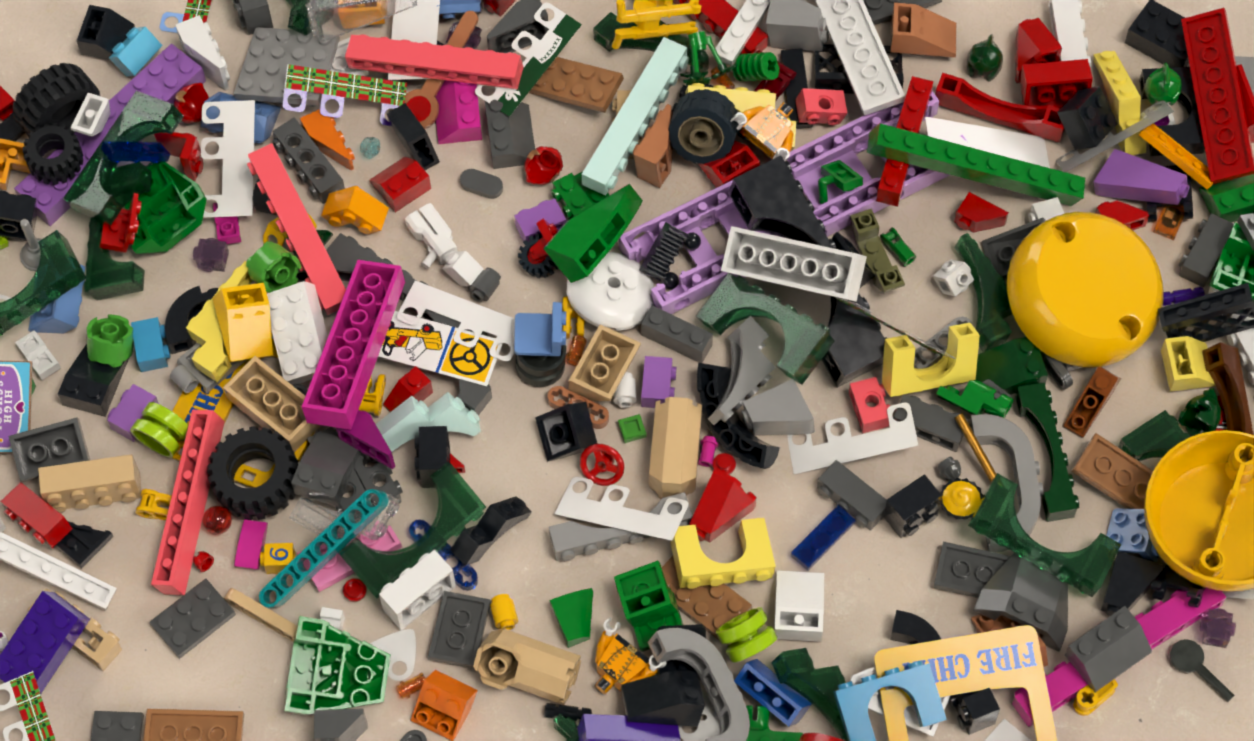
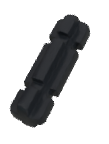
M547 703L544 711L545 717L554 718L558 716V719L572 721L581 719L583 714H592V709L582 707L581 710L576 706L561 704L558 707L553 703Z

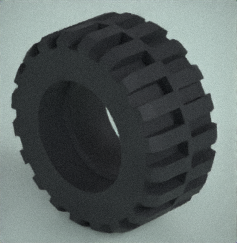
M70 63L54 64L48 69L39 71L38 75L31 77L30 81L22 86L21 92L17 93L16 101L13 103V117L27 136L30 132L34 133L36 127L42 128L46 123L49 126L53 125V123H58L59 126L63 124L70 129L87 93L100 96V91L77 65Z
M251 426L247 431L244 428L238 429L237 434L232 436L230 433L225 436L226 441L223 443L219 442L215 446L217 452L211 453L209 458L211 464L207 467L209 484L222 507L226 511H231L232 515L240 517L242 514L246 520H252L253 516H257L258 520L265 519L267 514L274 516L278 514L277 510L279 508L285 509L289 505V498L293 500L296 496L291 482L299 465L298 460L289 442L284 440L278 432L272 434L271 429L263 427L262 430H259L257 426ZM256 458H264L274 462V472L263 485L256 488H242L234 484L235 473L245 462Z

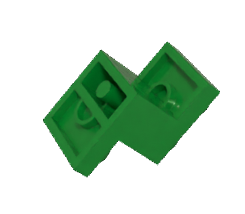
M659 561L614 576L626 620L634 628L642 652L650 650L648 641L655 634L658 627L683 625L674 593L666 583Z

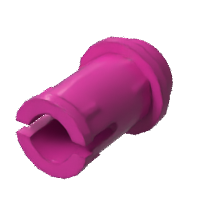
M704 436L700 441L702 448L698 464L704 467H712L715 450L719 444L715 437Z

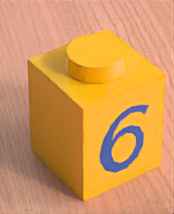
M293 543L265 544L264 552L260 553V564L265 567L267 574H278L296 557Z

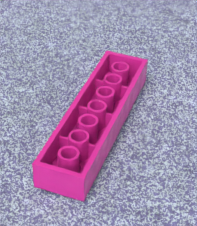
M357 260L302 404V410L307 423L352 429L405 285L401 266Z

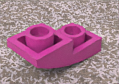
M213 203V209L215 212L218 208L217 203ZM238 216L214 217L219 246L241 242Z
M244 519L234 566L259 569L260 553L266 541L267 522Z

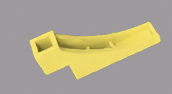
M1103 51L1102 53L1093 54V62L1106 90L1111 111L1117 122L1115 127L1118 134L1141 121V96L1116 52ZM1139 132L1118 143L1120 149L1125 153L1131 155L1146 153L1147 141L1139 136Z
M693 83L688 85L685 94L698 89H710L711 91L720 92V94L728 97L735 105L736 110L741 113L758 106L765 108L767 105H771L775 108L776 93H770L769 90L765 89L755 92L748 91L744 87H738L734 90L726 89V86L715 85L712 88L705 87L701 83ZM791 121L793 124L791 130L794 133L791 151L795 147L796 121Z
M246 261L233 271L232 276L219 287L218 291L221 288L250 285L252 283L248 268L246 267ZM213 299L204 304L203 309L198 315L189 321L186 329L190 337L202 345V347L195 351L192 357L196 369L218 383L232 365L229 363Z

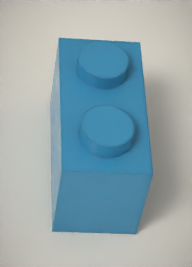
M158 317L131 322L137 363L140 371L146 372L168 367L167 358H171L168 344L164 345V338H166L165 324L161 325Z

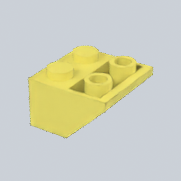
M1189 336L1166 338L1164 340L1161 354L1170 392L1216 386L1210 373L1206 372L1203 350L1207 349L1206 343Z

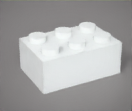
M433 550L430 554L425 553L422 555L415 566L406 568L395 582L386 584L381 589L379 596L383 611L400 630H403L443 597L444 591L450 592L456 587L453 569Z

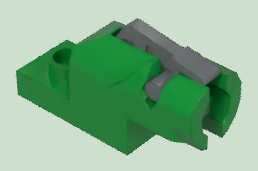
M990 379L984 382L970 380L961 396H959L960 391L949 385L947 388L940 386L936 393L939 398L972 415H981L983 410H985V413L1005 418L1014 402L1010 394Z

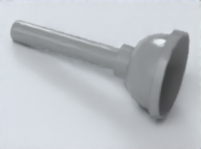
M27 219L21 220L20 225L27 243L21 249L20 259L25 268L37 272V270L55 261L56 250L48 240L35 237Z

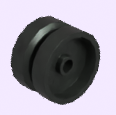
M561 345V356L516 355V371L519 377L525 383L536 387H546L557 382L565 371L566 345Z

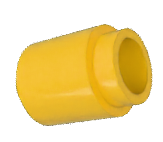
M509 594L494 596L491 599L490 608L495 627L512 630L519 622L513 599L510 598Z

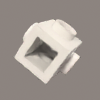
M952 259L945 262L942 268L933 275L941 292L955 297L959 293L964 292L968 285L974 281L968 264Z

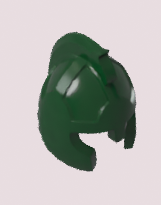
M990 34L987 40L973 45L967 57V71L970 77L974 76L972 66L978 70V75L981 76L983 72L992 71L986 78L988 82L992 81L1001 71L1003 54L994 43L993 34Z
M1214 388L1204 390L1203 395L1189 400L1185 409L1181 411L1178 423L1181 426H1185L1190 436L1216 430L1221 418V407Z

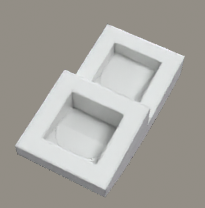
M35 330L15 342L26 360L33 362L32 368L41 380L61 368Z

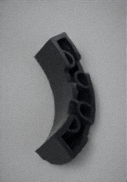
M698 363L697 391L700 392L702 414L716 440L727 451L738 457L739 460L762 469L770 468L778 456L780 447L760 440L747 430L735 408L731 409L734 414L725 422L720 420L713 425L708 420L723 399L728 387L731 368Z

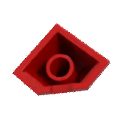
M1039 17L1032 20L1026 19L1018 24L1015 59L1016 84L1021 82L1022 65L1058 62L1060 59L1061 44Z
M714 469L689 525H696L699 541L712 542L751 513L756 507L757 497L752 492L746 494L743 488L740 487L742 483L738 479L718 469Z

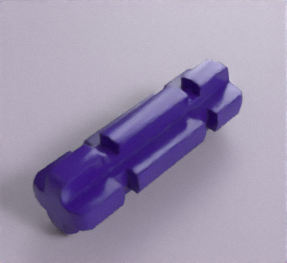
M1197 287L1194 290L1189 288L1174 290L1173 293H1170V291L1164 292L1163 305H1171V302L1176 304L1204 296V289Z

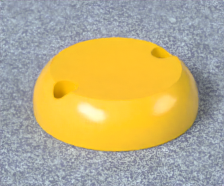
M1071 212L1055 216L1041 223L1019 244L1010 261L1007 274V295L1010 308L1022 332L1042 352L1072 366L1087 368L1103 367L1127 358L1148 340L1160 319L1158 309L1163 307L1164 290L1160 269L1153 253L1143 239L1132 229L1113 218L1101 214Z
M1223 430L1205 432L1189 437L1178 443L1163 456L1155 467L1147 485L1144 501L1145 525L1155 550L1176 573L1190 582L1205 588L1228 592L1254 589V435Z

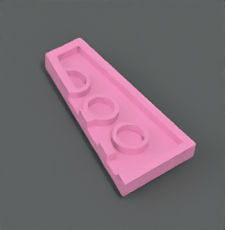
M390 525L362 533L360 537L352 539L311 580L320 592L402 548L401 542ZM326 544L321 545V553L323 555L326 554L328 549ZM305 559L303 563L307 571L311 565L309 559Z

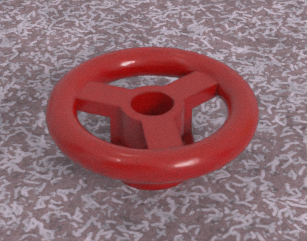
M593 444L587 447L580 457L582 473L587 479H591L594 484L601 486L613 485L624 474L623 458L611 446ZM593 452L596 458L595 467L589 471L587 458ZM610 471L616 473L609 479L596 477L599 472Z

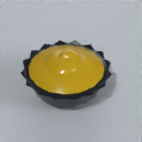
M957 477L955 480H949L946 485L942 486L940 504L942 505V510L948 516L966 520L975 517L977 513L981 512V507L984 505V495L981 493V488L975 482L969 481L967 478L960 479Z

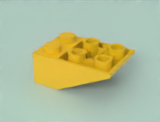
M264 283L221 288L212 299L229 363L250 360L254 356L257 358L273 356L270 304Z

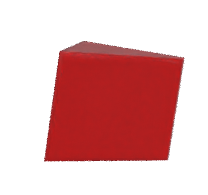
M450 453L451 473H465V466Z

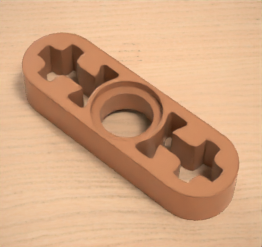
M554 386L549 390L548 403L552 408L562 407L566 405V402L568 404L586 402L588 411L591 408V413L589 414L593 428L602 429L607 426L609 412L604 406L562 386ZM562 394V399L554 401V396ZM602 414L603 419L599 418L598 421H596L595 416Z

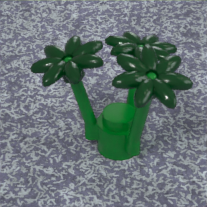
M705 31L688 35L692 66H690V72L680 73V76L690 78L683 80L687 86L693 83L707 85L711 79L724 76L725 73H729L737 67V64L727 68L726 64L722 63L712 43L711 36L706 37ZM706 45L709 46L718 64L719 73L713 75V77H705L708 71H699L697 52L706 50Z

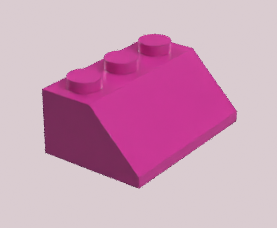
M447 80L442 84L436 95L439 103V114L436 119L438 144L482 140L478 96L475 93L477 84Z

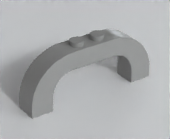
M971 415L969 426L980 445H995L1002 448L1010 456L1013 465L1019 512L1013 518L1006 521L988 522L985 530L988 551L994 553L1003 552L1019 546L1030 536L1035 528L1041 507L1040 497L1043 496L1042 483H1038L1037 475L1040 474L1039 462L1034 460L1033 449L1028 437L1016 424L995 415Z
M668 628L656 631L648 641L656 662L681 660L691 665L700 676L720 719L721 734L706 738L705 741H746L750 728L748 710L743 701L742 693L734 682L733 674L728 669L725 660L717 648L705 637L687 629Z

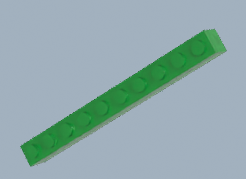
M881 123L869 132L867 153L1045 200L1058 197L1060 204L1073 206L1084 198L1085 177Z

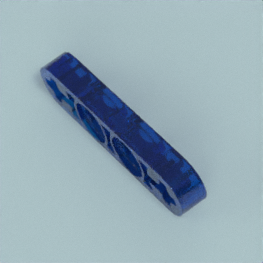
M415 520L411 523L409 527L411 539L425 553L429 554L432 552L429 546L433 542L441 543L442 549L437 553L445 561L449 558H455L458 561L457 566L452 568L455 584L462 590H473L478 584L477 572L470 565L465 566L450 551L451 546L425 520ZM416 528L420 530L424 528V533L428 537L426 541L422 534L418 533L416 535ZM461 569L467 577L471 576L472 582L465 581L463 583V576L459 573Z

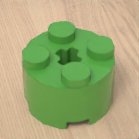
M268 241L253 256L247 259L246 267L248 268L250 279L256 284L264 283L266 291L270 293L296 284L298 282L296 276L298 268L301 269V264L298 258L281 245Z
M108 314V318L97 320L96 317L88 323L87 352L89 360L109 364L111 367H119L123 364V361H126L132 355L133 327L129 325L128 319L119 315Z

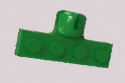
M746 705L750 720L749 734L746 741H799L803 734L801 732L770 730L769 710L766 707L757 706V720H752L753 706Z

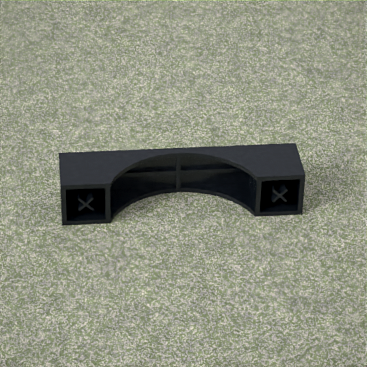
M781 155L733 178L728 194L748 230L770 232L788 239L836 249L831 238L828 239L824 232L825 226L823 222L816 218L813 204L804 197L801 183L798 180L795 181L791 174L792 168L787 160L784 161ZM859 293L857 301H851L859 304L856 306L862 309L870 310L867 300L864 297L862 298ZM830 296L831 309L828 326L815 349L838 388L883 365L884 342L887 337L884 338L881 333V325L878 321L836 299L837 297Z

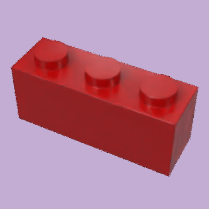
M21 482L0 501L6 509L3 511L4 514L11 521H19L18 525L26 533L29 531L34 533L32 536L41 545L46 543L53 548L72 530V527L62 514Z

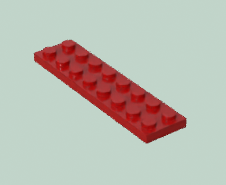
M1220 8L1181 19L1211 182L1216 184L1254 174V155L1227 12L1225 8Z

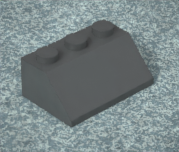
M494 99L489 104L485 101L493 169L523 166L528 154L535 150L528 104L521 102L509 117L500 111L503 107L502 102Z
M1124 606L1068 645L1065 657L1096 693L1151 654L1152 650L1140 623Z

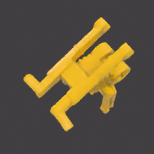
M624 0L616 1V21L620 23L634 22L637 26L616 29L612 43L613 49H619L623 39L633 38V40L680 34L689 35L698 32V27H695V21L669 25L662 24L660 26L659 21L661 17L671 18V16L699 14L701 12L699 0H690L689 3L673 5V0H635L633 10H626Z

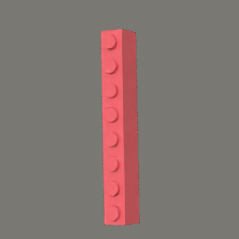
M351 34L345 55L347 64L351 69L518 89L523 71L521 56L512 52L482 51L470 47L458 48L451 45H433L429 42H411L405 39L392 40L387 37H369L364 34Z
M271 143L248 154L250 162L247 163V166L252 176L257 174L260 180L256 182L262 195L267 194L269 201H266V204L271 214L276 212L279 218L276 224L281 233L286 232L289 238L285 240L290 252H296L301 264L300 272L305 270L308 276L305 282L315 284L321 310L324 309L327 316L338 311L346 289L273 144Z
M192 410L151 582V585L163 594L185 595L210 488L209 474L207 473V467L211 464L209 458L212 452H217L215 446L221 440L225 423L213 410Z

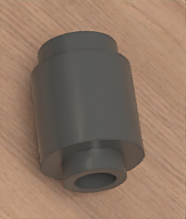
M489 267L483 270L469 288L471 296L479 302H482V300L488 301L500 284V274Z

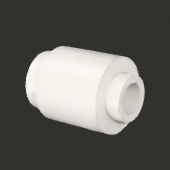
M629 372L625 373L613 395L614 403L621 408L631 407L636 402L635 379Z

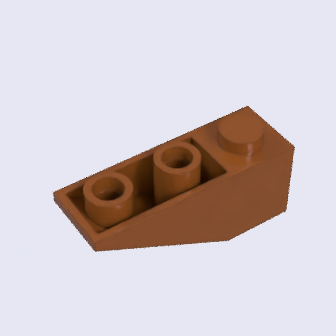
M1098 366L1063 426L1084 438L1122 378Z

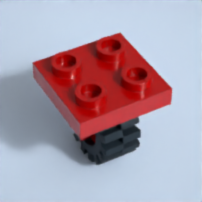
M543 218L536 223L542 236L536 234V238L533 236L529 237V242L524 240L525 247L520 246L519 250L522 253H518V258L521 259L519 263L522 265V268L537 278H541V275L544 278L548 277V272L551 275L554 274L553 268L558 270V266L543 249L558 232V229L554 223L549 224Z

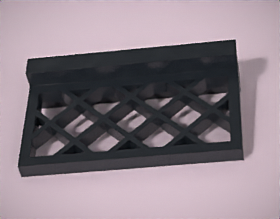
M823 44L822 51H815V89L844 90V94H855L847 74L842 72L844 70L843 65L836 68L831 64L836 58L841 61L834 44ZM883 45L886 53H893L890 52L891 46ZM819 52H829L831 56L825 59L819 55ZM897 53V57L892 61L890 60L893 69L898 72L896 76L903 89L902 53ZM826 66L832 72H820V70Z
M1248 283L1158 309L1161 327L1166 332L1168 338L1189 336L1205 342L1254 328V319L1244 321L1246 317L1254 318V299ZM1232 314L1239 315L1237 319L1231 318ZM1210 320L1217 321L1215 325L1208 324ZM1224 323L1231 324L1228 327H1222ZM1187 327L1194 328L1192 332L1185 330ZM1201 330L1208 331L1207 333L1203 334L1199 333Z

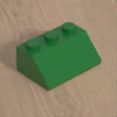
M1254 174L1213 184L1208 190L1204 187L1199 188V192L1210 215L1212 213L1232 223L1237 221L1240 215L1254 213Z

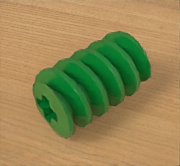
M771 52L740 54L735 62L737 67L733 70V76L738 81L774 80L779 75L777 58Z

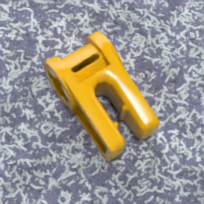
M564 296L563 311H566V325H563V331H566V339L570 338V333L572 332V318H577V338L584 339L585 320L575 312L568 297Z
M378 375L373 393H370L372 376L370 377L359 407L360 411L364 410L368 413H374V416H380L386 385L385 375Z
M142 489L140 506H137L135 513L144 518L166 521L169 509L159 506L169 507L172 495L159 493L151 489Z
M1114 679L1096 693L1089 685L1080 689L1073 702L1075 712L1082 716L1090 715L1115 693V689L1118 686L1116 680Z

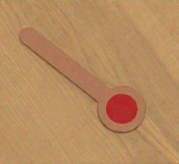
M474 11L464 13L446 45L464 48L479 21L478 15ZM426 79L421 89H415L406 94L405 103L424 129L430 127L438 117L439 103L436 95L445 80Z

